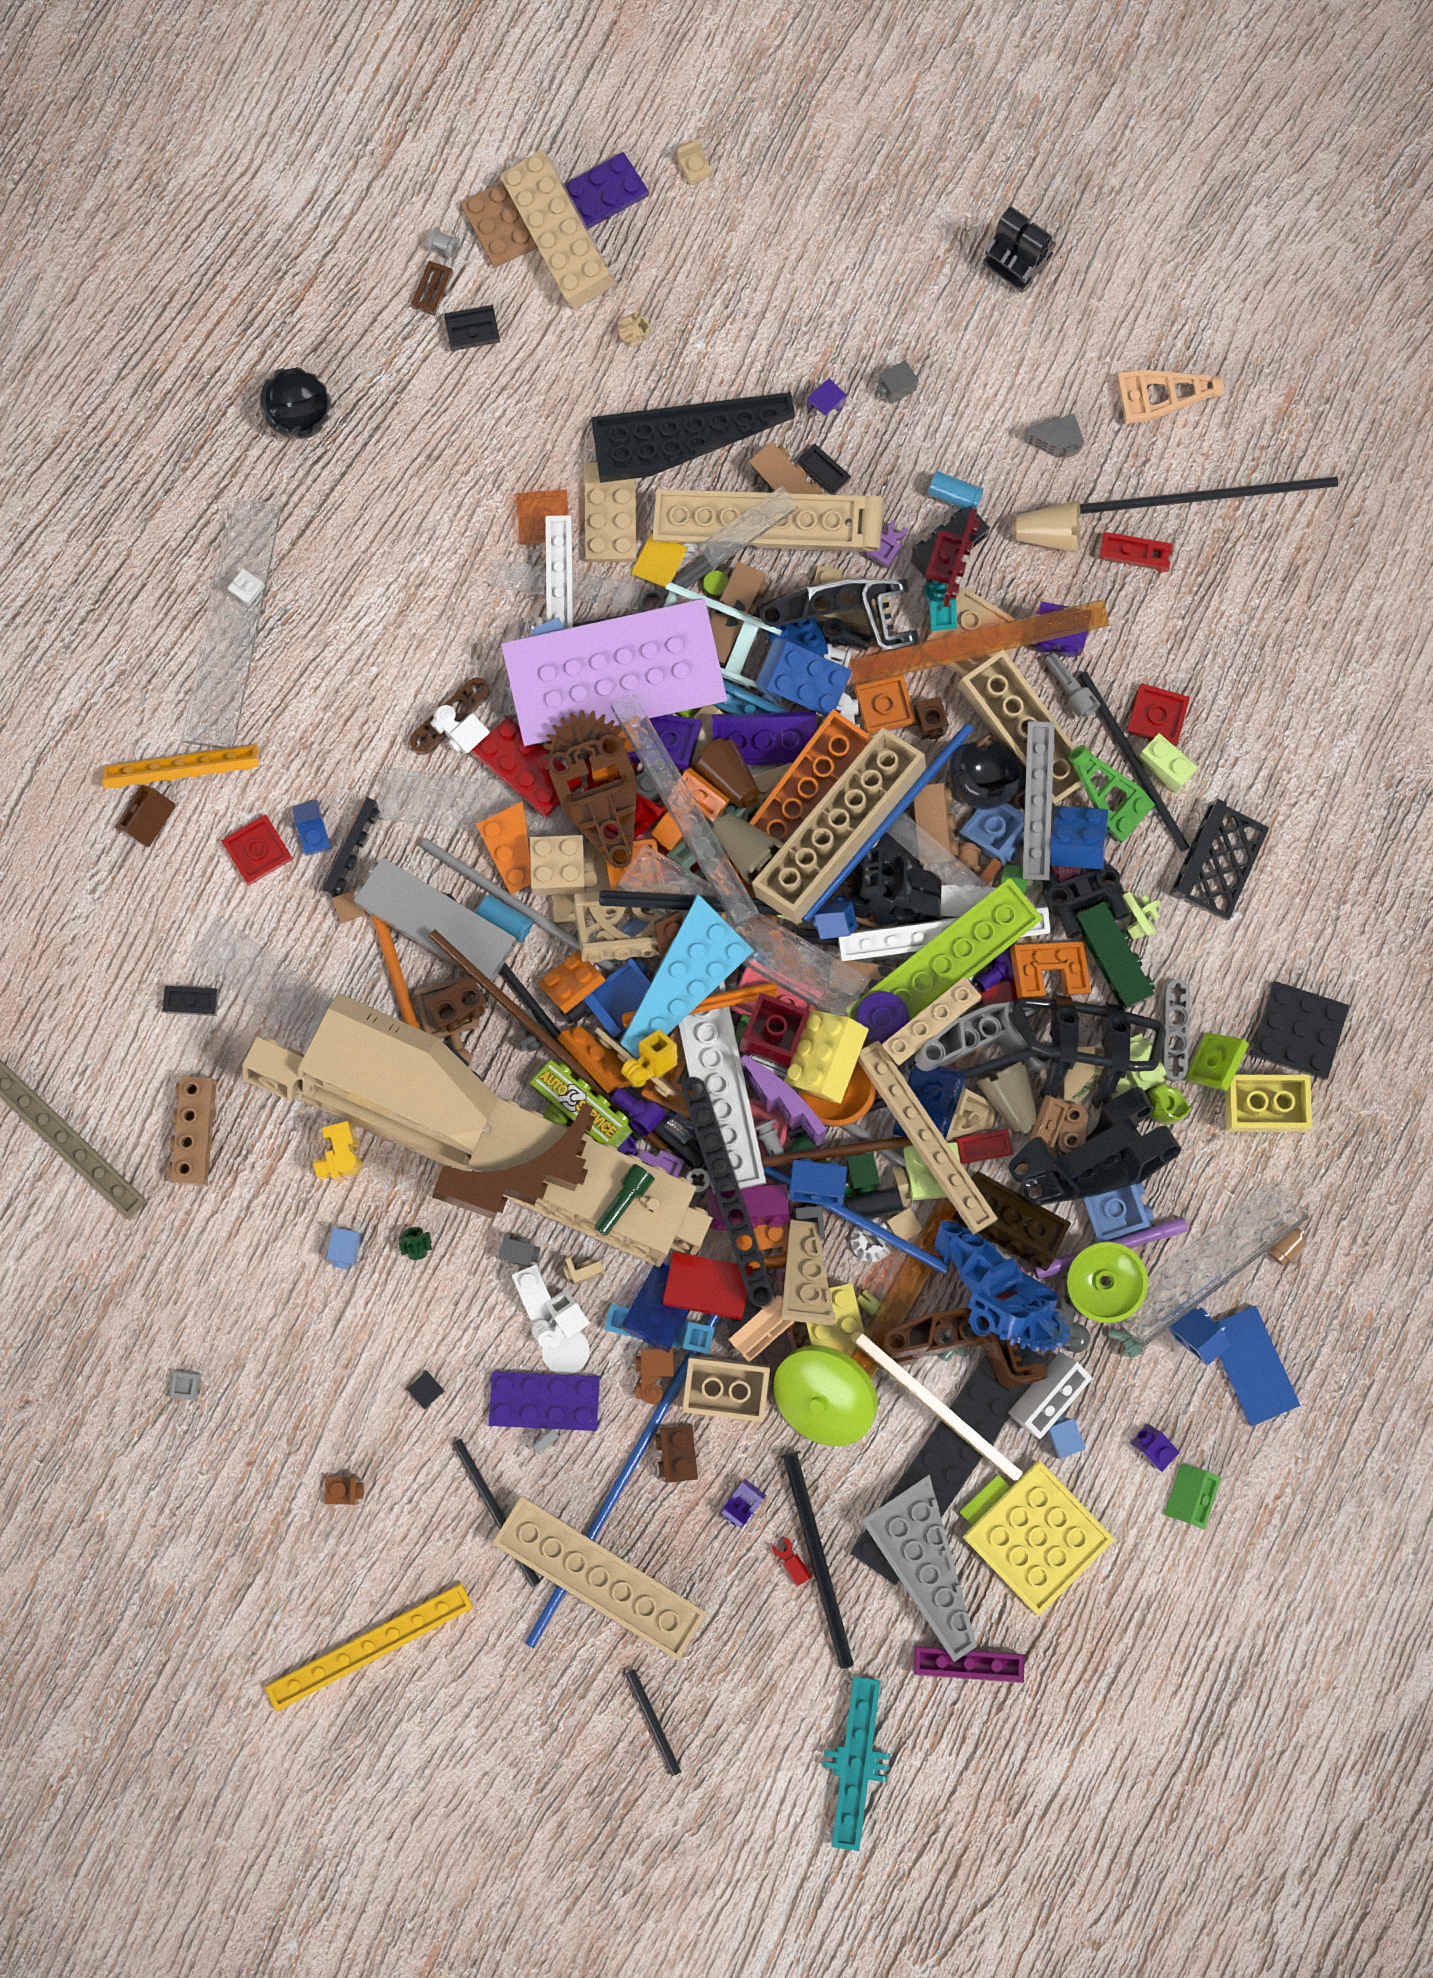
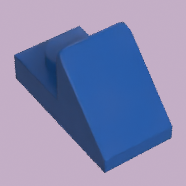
M318 800L293 806L294 821L300 834L305 855L309 856L330 850L331 845Z

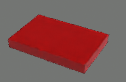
M673 1252L663 1299L664 1306L743 1320L748 1293L738 1264ZM747 1266L746 1269L749 1276L752 1275V1266Z

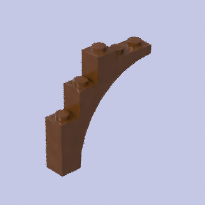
M583 1103L575 1121L564 1136L545 1153L527 1163L505 1170L490 1172L463 1171L443 1166L432 1198L495 1219L497 1212L503 1213L508 1199L503 1194L535 1205L537 1198L543 1199L548 1184L543 1181L575 1191L577 1184L583 1185L588 1172L587 1169L583 1168L586 1160L580 1157L587 1142L582 1140L585 1130L590 1132L595 1116L591 1115L593 1106Z

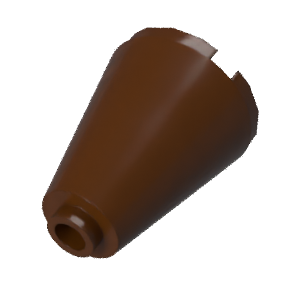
M723 737L714 740L699 752L701 758L698 763L693 762L692 770L728 797L739 808L753 807L758 802L760 791L737 743L732 737H728L729 740L726 741Z

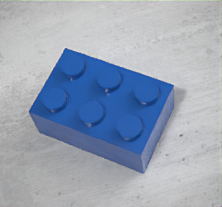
M775 637L755 685L828 717L833 709L836 710L853 670L789 641Z

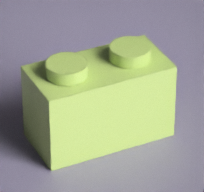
M1160 733L1138 757L1141 764L1175 793L1183 787L1198 769V766Z

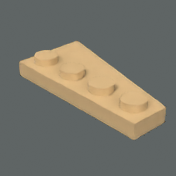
M790 1220L781 1320L835 1326L836 1317L835 1312H833L832 1296L828 1286L826 1266H824L818 1224Z

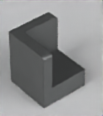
M822 1206L795 1208V1220L817 1223L820 1240L824 1241L825 1230Z

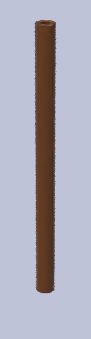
M908 1136L761 1157L763 1168L793 1164L794 1160L810 1159L813 1161L914 1145Z

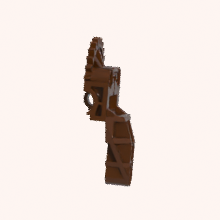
M581 710L580 718L577 719L575 714L571 712L570 722L564 717L560 718L563 727L561 728L554 724L552 728L557 734H547L546 736L552 743L543 745L544 748L551 751V753L543 755V759H549L548 765L545 768L550 769L549 773L563 811L613 867L625 868L630 864L633 856L638 784L634 766L624 744L627 738H620L618 736L622 728L612 730L614 720L607 724L604 723L606 714H602L597 720L595 711L592 710L589 718H587L584 710ZM607 738L616 740L618 744L617 750L607 752L603 747L604 740ZM582 747H585L587 751L591 750L593 753L589 757L593 771L616 764L621 776L617 780L575 795L572 794L568 783L571 779L589 773L586 759L579 757ZM564 756L568 761V767L564 770L557 769L554 765L555 757ZM608 824H614L618 827L619 834L616 837H608L604 832V827ZM617 849H624L628 854V858L624 862H618L614 859L613 852Z

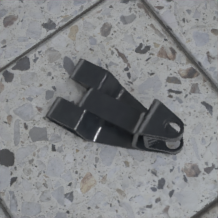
M844 578L801 586L762 603L757 610L758 618L765 625L776 627L827 614L861 609L864 612L872 638L877 646L884 649H895L920 642L917 630L888 635V631L894 629L892 623L886 624L885 621L891 619L892 616L891 613H884L883 609L890 606L889 602H882L881 598L909 592L908 579ZM846 590L853 594V601L849 605H843L840 602V595ZM819 596H825L828 600L827 608L822 611L817 610L814 606L815 599ZM872 599L875 601L881 634H878L871 603ZM774 607L776 616L773 620L767 621L765 612L768 608Z
M1134 1087L1103 1105L1099 1122L1095 1129L1086 1137V1143L1065 1155H1059L1041 1136L1035 1137L1010 1161L1008 1169L1015 1181L1026 1183L1023 1187V1195L1027 1202L1033 1206H1042L1097 1196L1140 1184L1181 1153L1182 1148L1167 1126H1159L1141 1136L1137 1130L1138 1124L1150 1116L1155 1107L1141 1087ZM1028 1164L1029 1168L1024 1174H1016L1015 1169L1018 1165ZM1040 1187L1043 1189L1039 1197L1031 1198L1029 1196L1033 1188Z

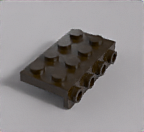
M977 1171L972 1181L998 1218L994 1223L979 1231L978 1234L982 1235L986 1240L1002 1246L1009 1253L1027 1260L1034 1267L1047 1271L1056 1257L1055 1255L1071 1222L1042 1206L1030 1205L1021 1194ZM956 1210L952 1219L959 1222L961 1226L968 1228Z

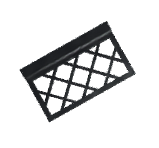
M1216 799L1209 803L1169 895L1177 899L1182 898L1227 921L1230 920L1269 827L1226 806V802ZM1225 814L1234 818L1237 828L1229 831L1225 830L1222 822ZM1251 826L1259 830L1260 833L1256 841L1249 843L1244 828ZM1239 831L1243 845L1232 849L1227 834ZM1222 836L1227 851L1216 854L1212 844L1214 839ZM1245 848L1248 860L1246 864L1239 866L1234 851ZM1229 854L1233 868L1222 872L1217 857ZM1212 859L1217 874L1206 877L1202 867L1204 862ZM1235 871L1238 883L1236 887L1229 889L1224 874ZM1219 877L1223 891L1212 895L1207 880ZM1202 882L1207 897L1198 899L1190 895L1194 885ZM1225 894L1228 901L1225 912L1217 908L1214 897Z

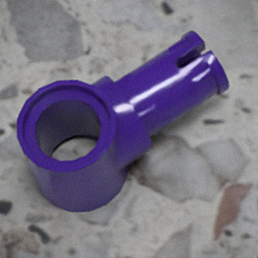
M1010 947L992 960L991 968L975 980L978 984L977 988L982 993H985L999 981H1009L1014 978Z
M621 1087L612 1097L611 1101L629 1114L628 1117L631 1119L632 1127L644 1136H648L665 1117V1113L659 1105L650 1100H647L646 1103L642 1100L638 1101Z

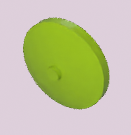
M804 1346L790 1353L776 1371L774 1395L779 1410L787 1422L806 1438L827 1446H846L860 1440L873 1425L878 1412V1399L875 1387L865 1370L845 1353L827 1346Z

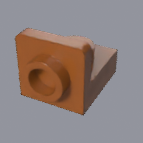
M326 1477L325 1504L359 1505V1499H363L364 1483H360V1477Z

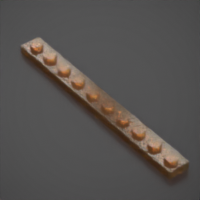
M1101 599L852 658L850 663L855 683L859 685L996 653L1003 649H1013L1110 626L1105 601Z

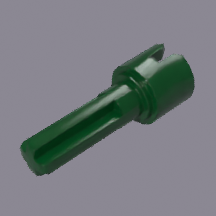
M633 1164L621 1180L622 1189L597 1221L594 1228L600 1234L607 1236L635 1197H643L655 1178L641 1166Z

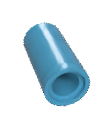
M936 471L927 495L964 509L969 506L977 509L984 488Z
M490 894L484 898L476 912L477 915L514 936L519 943L524 941L534 923L530 918Z

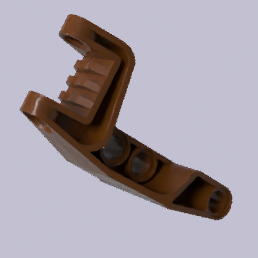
M969 1307L928 1313L890 1330L878 1346L885 1354L893 1358L900 1367L915 1364L922 1357L972 1346H981L984 1348L998 1383L1005 1388H1015L1048 1378L1045 1363L1017 1367L1021 1362V1357L1014 1356L1018 1351V1346L1010 1345V1340H1001L1000 1336L994 1332L986 1336H980L975 1333L974 1338L964 1335L963 1327L971 1328V1324L968 1321L972 1309ZM981 1316L983 1325L989 1328L988 1320ZM937 1333H945L949 1338V1343H941L937 1338Z

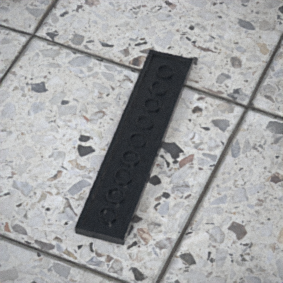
M1019 1343L1014 1344L1018 1346V1351L1014 1356L1021 1357V1362L1017 1367L1047 1363L1048 1360L1036 1351H1032L1027 1345L1024 1349H1021ZM985 1354L949 1409L991 1445L1009 1419L1010 1415L1008 1412L1029 1389L1032 1383L1015 1388L1001 1386ZM940 1420L884 1504L927 1475H930L942 1518L983 1456ZM866 1529L851 1551V1554L896 1585L900 1579Z

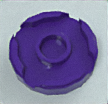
M877 991L869 994L861 1001L856 1012V1022L869 1029L866 1039L872 1042L879 1040L883 1044L909 1023V1012L906 1004L899 996L889 991Z

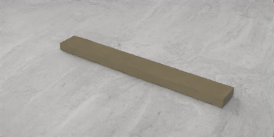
M0 1059V1097L121 1214L130 1220L148 1200Z

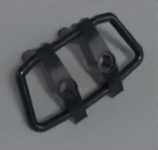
M1056 993L1053 999L1023 997L1016 999L1012 1004V1011L1029 1049L1052 1058L1046 1072L1045 1083L1040 1091V1095L1044 1099L1046 1095H1050V1092L1052 1093L1051 1097L1057 1098V1093L1064 1082L1068 1070H1072L1076 1062L1103 1066L1098 1079V1087L1091 1100L1092 1105L1098 1109L1102 1101L1101 1109L1103 1105L1109 1102L1120 1078H1125L1128 1071H1153L1158 1067L1166 1037V1029L1156 1019L1126 1012L1121 1004L1116 1005L1105 1002L1104 1006L1076 1002L1073 1001L1070 995L1063 996ZM1023 1008L1051 1010V1029L1049 1034L1053 1047L1036 1040ZM1078 1013L1102 1016L1101 1044L1105 1056L1078 1052L1080 1020ZM1131 1024L1146 1027L1156 1032L1148 1061L1130 1060Z

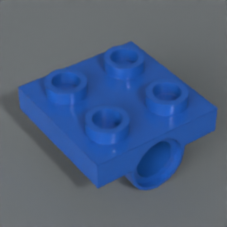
M816 617L776 626L775 628L782 630L781 635L766 630L771 646L775 637L820 656L829 654L827 643Z

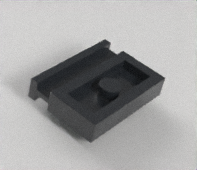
M493 305L444 314L451 351L500 342Z

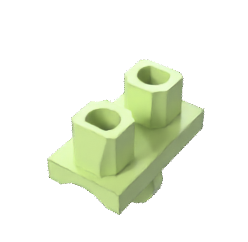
M1129 891L1124 894V900L1131 914L1134 913L1138 920L1127 927L1131 937L1136 940L1146 935L1152 936L1157 933L1147 914H1150L1153 921L1160 918L1156 910L1161 905L1159 899L1151 902L1147 895L1141 897L1140 899L1145 906L1142 908L1133 892Z

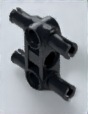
M1104 859L1103 869L1093 868V871L1063 882L1058 881L1053 866L1050 863L1049 881L1041 880L1045 887L1043 894L1047 901L1048 911L1054 918L1060 920L1067 938H1074L1082 933V929L1074 915L1075 912L1108 901L1116 920L1125 919L1131 914L1123 897L1124 888L1120 882V874L1111 864H1107L1106 859ZM1104 880H1110L1114 884L1105 885L1102 882ZM1056 898H1062L1065 900V902L1059 904L1054 902L1053 900Z

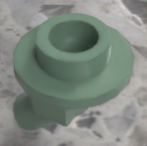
M1111 1328L1109 1332V1338L1124 1343L1122 1356L1128 1355L1131 1359L1144 1352L1142 1347L1147 1345L1145 1341L1136 1339L1131 1334L1115 1328Z

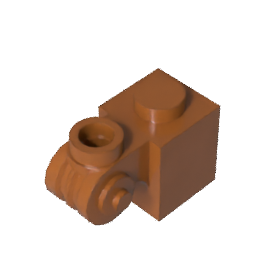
M641 1349V1355H636V1372H641V1382L636 1383V1399L644 1400L648 1404H657L661 1401L663 1391L658 1385H655V1382L661 1377H674V1349Z

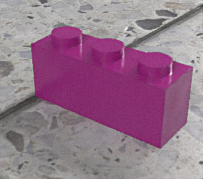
M787 1184L753 1186L741 1189L754 1229L762 1225L778 1228L784 1226V1224H790ZM707 1189L708 1216L713 1218L709 1227L716 1231H727L716 1195L713 1194L712 1189ZM735 1190L721 1193L722 1197L725 1199L732 1198L735 1195ZM739 1210L732 1212L730 1215L731 1224H740L744 1218L743 1212Z

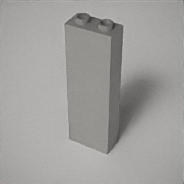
M382 857L379 863H373L368 872L369 878L365 884L361 883L354 893V902L357 907L464 971L428 937L436 929L492 982L494 981L517 945V940L514 936Z

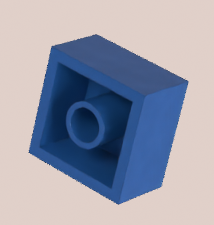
M1056 806L1050 842L1051 866L1103 869L1108 837V809Z

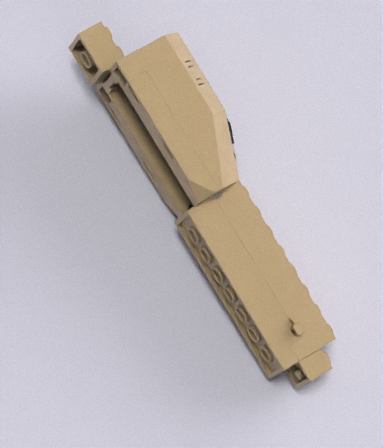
M340 993L328 1008L305 1056L298 1050L292 1048L286 1050L279 1047V1043L271 1038L264 1037L262 1039L256 1037L242 1064L243 1080L291 1102L297 1095L298 1100L441 1164L465 1171L490 1172L505 1170L527 1163L549 1150L569 1129L563 1123L556 1121L553 1123L544 1119V1116L536 1111H527L520 1108L514 1101L508 1099L504 1101L498 1098L484 1084L481 1077L468 1068L469 1063L453 1047L441 1041L438 1037ZM585 1133L582 1140L587 1142L580 1158L586 1160L583 1168L587 1169L588 1172L583 1185L577 1184L575 1191L543 1181L548 1186L543 1199L537 1198L535 1205L503 1194L504 1197H507L512 1202L658 1267L661 1266L670 1249L682 1254L695 1256L713 1219L708 1216V1212L704 1209L688 1207L697 1188L689 1180L669 1175L661 1167L649 1166L634 1155L627 1156L620 1153L612 1145H602ZM633 1164H637L648 1171L655 1180L643 1197H635L610 1233L604 1236L594 1226L622 1189V1178Z

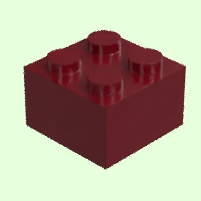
M760 992L738 1050L788 1069L810 1011Z

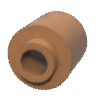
M1286 1226L1270 1244L1271 1248L1267 1253L1282 1266L1287 1262L1291 1263L1307 1245L1305 1241L1306 1235L1296 1226L1292 1228Z

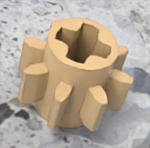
M634 312L620 320L622 324L619 327V334L623 341H631L632 346H636L648 340L647 334L650 331V325L645 317H638L637 313Z

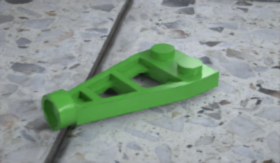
M1080 745L1071 751L1068 759L1072 762L1093 807L1096 809H1108L1109 833L1116 841L1123 843L1155 804L1140 786L1095 757L1085 745ZM1099 769L1108 779L1097 790L1091 781V777ZM1114 786H1117L1125 792L1126 797L1114 811H1111L1106 803L1105 796Z

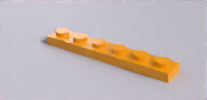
M258 744L105 765L102 772V784L104 789L112 787L121 788L126 785H145L154 781H172L176 778L199 777L211 773L222 774L239 769L249 770L253 767H259L260 752Z

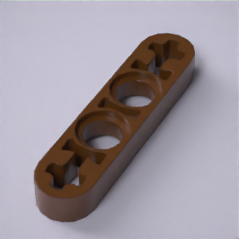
M472 678L443 704L451 707L458 701L466 704V710L461 714L456 713L454 721L460 722L467 714L473 713L487 700L490 694L489 685L483 678ZM474 686L478 688L483 686V694L476 693L471 697L472 702H474L473 704H470L469 700L463 696L467 694L469 698L474 693ZM433 715L410 736L411 748L418 755H427L447 737L444 731L439 734L430 724L434 718ZM429 728L430 731H431V733H432L434 736H436V738L433 739L432 736L430 735V736L426 739V743H427V746H426V747H423L422 745H420L419 747H416V746L418 745V743H417V739H418V738H420V739L423 740V739H425V738L429 735V734H428V731H426V730Z

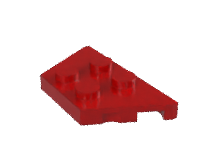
M587 762L589 773L587 787H584V791L617 780L615 778L595 783L591 763ZM638 791L634 839L668 812L667 809ZM608 824L604 827V832L612 838L619 834V829L614 824Z

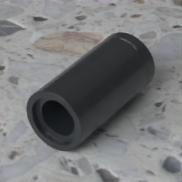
M898 1186L845 1198L848 1209L868 1220L903 1212Z

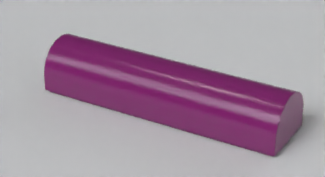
M915 1646L913 1650L912 1674L915 1676L1024 1683L1025 1654L971 1650L954 1662L945 1648Z

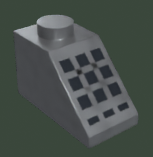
M1075 414L1028 427L1024 434L1025 443L1057 458L1064 455L1065 457H1072L1078 454L1084 443Z

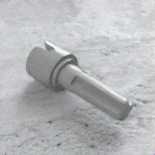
M1051 653L1044 659L1047 667L1069 696L1068 705L1080 720L1083 716H1090L1100 707L1099 701L1090 689L1080 686L1056 653Z

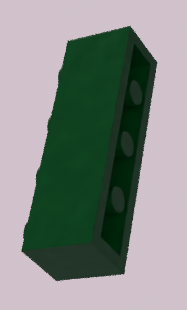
M1104 901L1078 914L1076 920L1082 929L1081 936L1118 1004H1121L1126 1011L1150 999L1155 994L1153 991L1155 989L1154 983L1148 975H1144L1141 969V959L1136 952L1132 953L1128 945L1130 943L1129 937L1123 929H1119L1111 907H1107Z

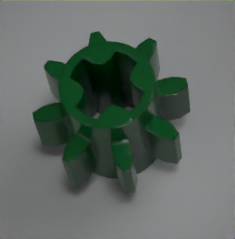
M420 1227L408 1228L403 1232V1236L399 1237L401 1255L408 1254V1258L411 1260L423 1259L427 1256L428 1251L432 1250L430 1232L423 1233V1229Z

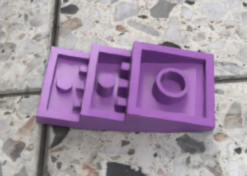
M747 1055L741 1057L744 1077L768 1114L779 1110L792 1131L802 1125L816 1147L825 1142L827 1129L810 1106L788 1084L768 1068Z

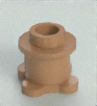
M973 843L961 844L958 847L957 863L952 864V869L957 870L960 875L982 873L983 867L978 866V857L981 855L980 848Z

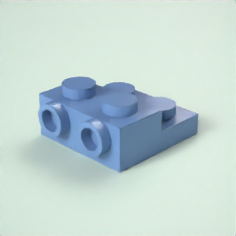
M1008 803L990 810L977 809L960 830L959 834L961 838L980 848L985 856L992 860L996 858L1004 866L1007 861L1013 862L1019 853L1018 848L1024 841L1025 813Z
M1142 1183L1084 1198L1098 1242H1104L1151 1227L1150 1221L1154 1220L1150 1205H1144L1141 1195L1145 1194Z

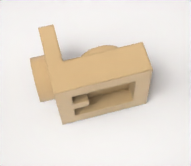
M699 139L693 142H685L677 149V161L690 185L712 176V169L702 152V144Z
M569 1256L565 1258L567 1264L562 1266L567 1280L573 1279L575 1285L605 1274L601 1261L595 1262L594 1259L581 1263L579 1265L581 1269L575 1270Z

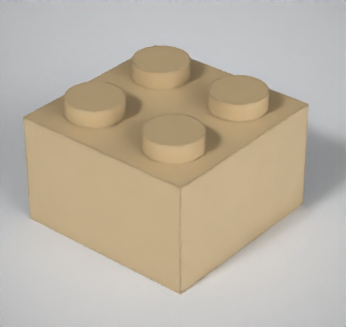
M583 835L530 837L531 889L533 895L586 893Z

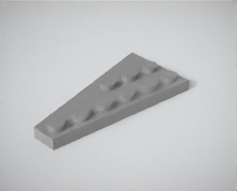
M927 1475L861 1521L943 1647L955 1662L977 1647L964 1603L930 1475Z

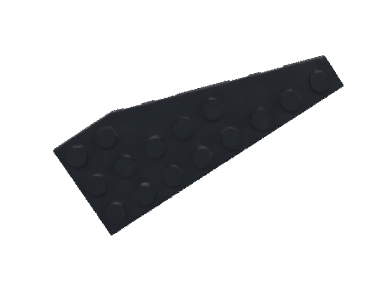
M791 392L591 417L600 483L651 477L795 418Z

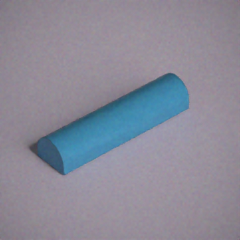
M723 680L727 701L713 704L731 714L790 712Z

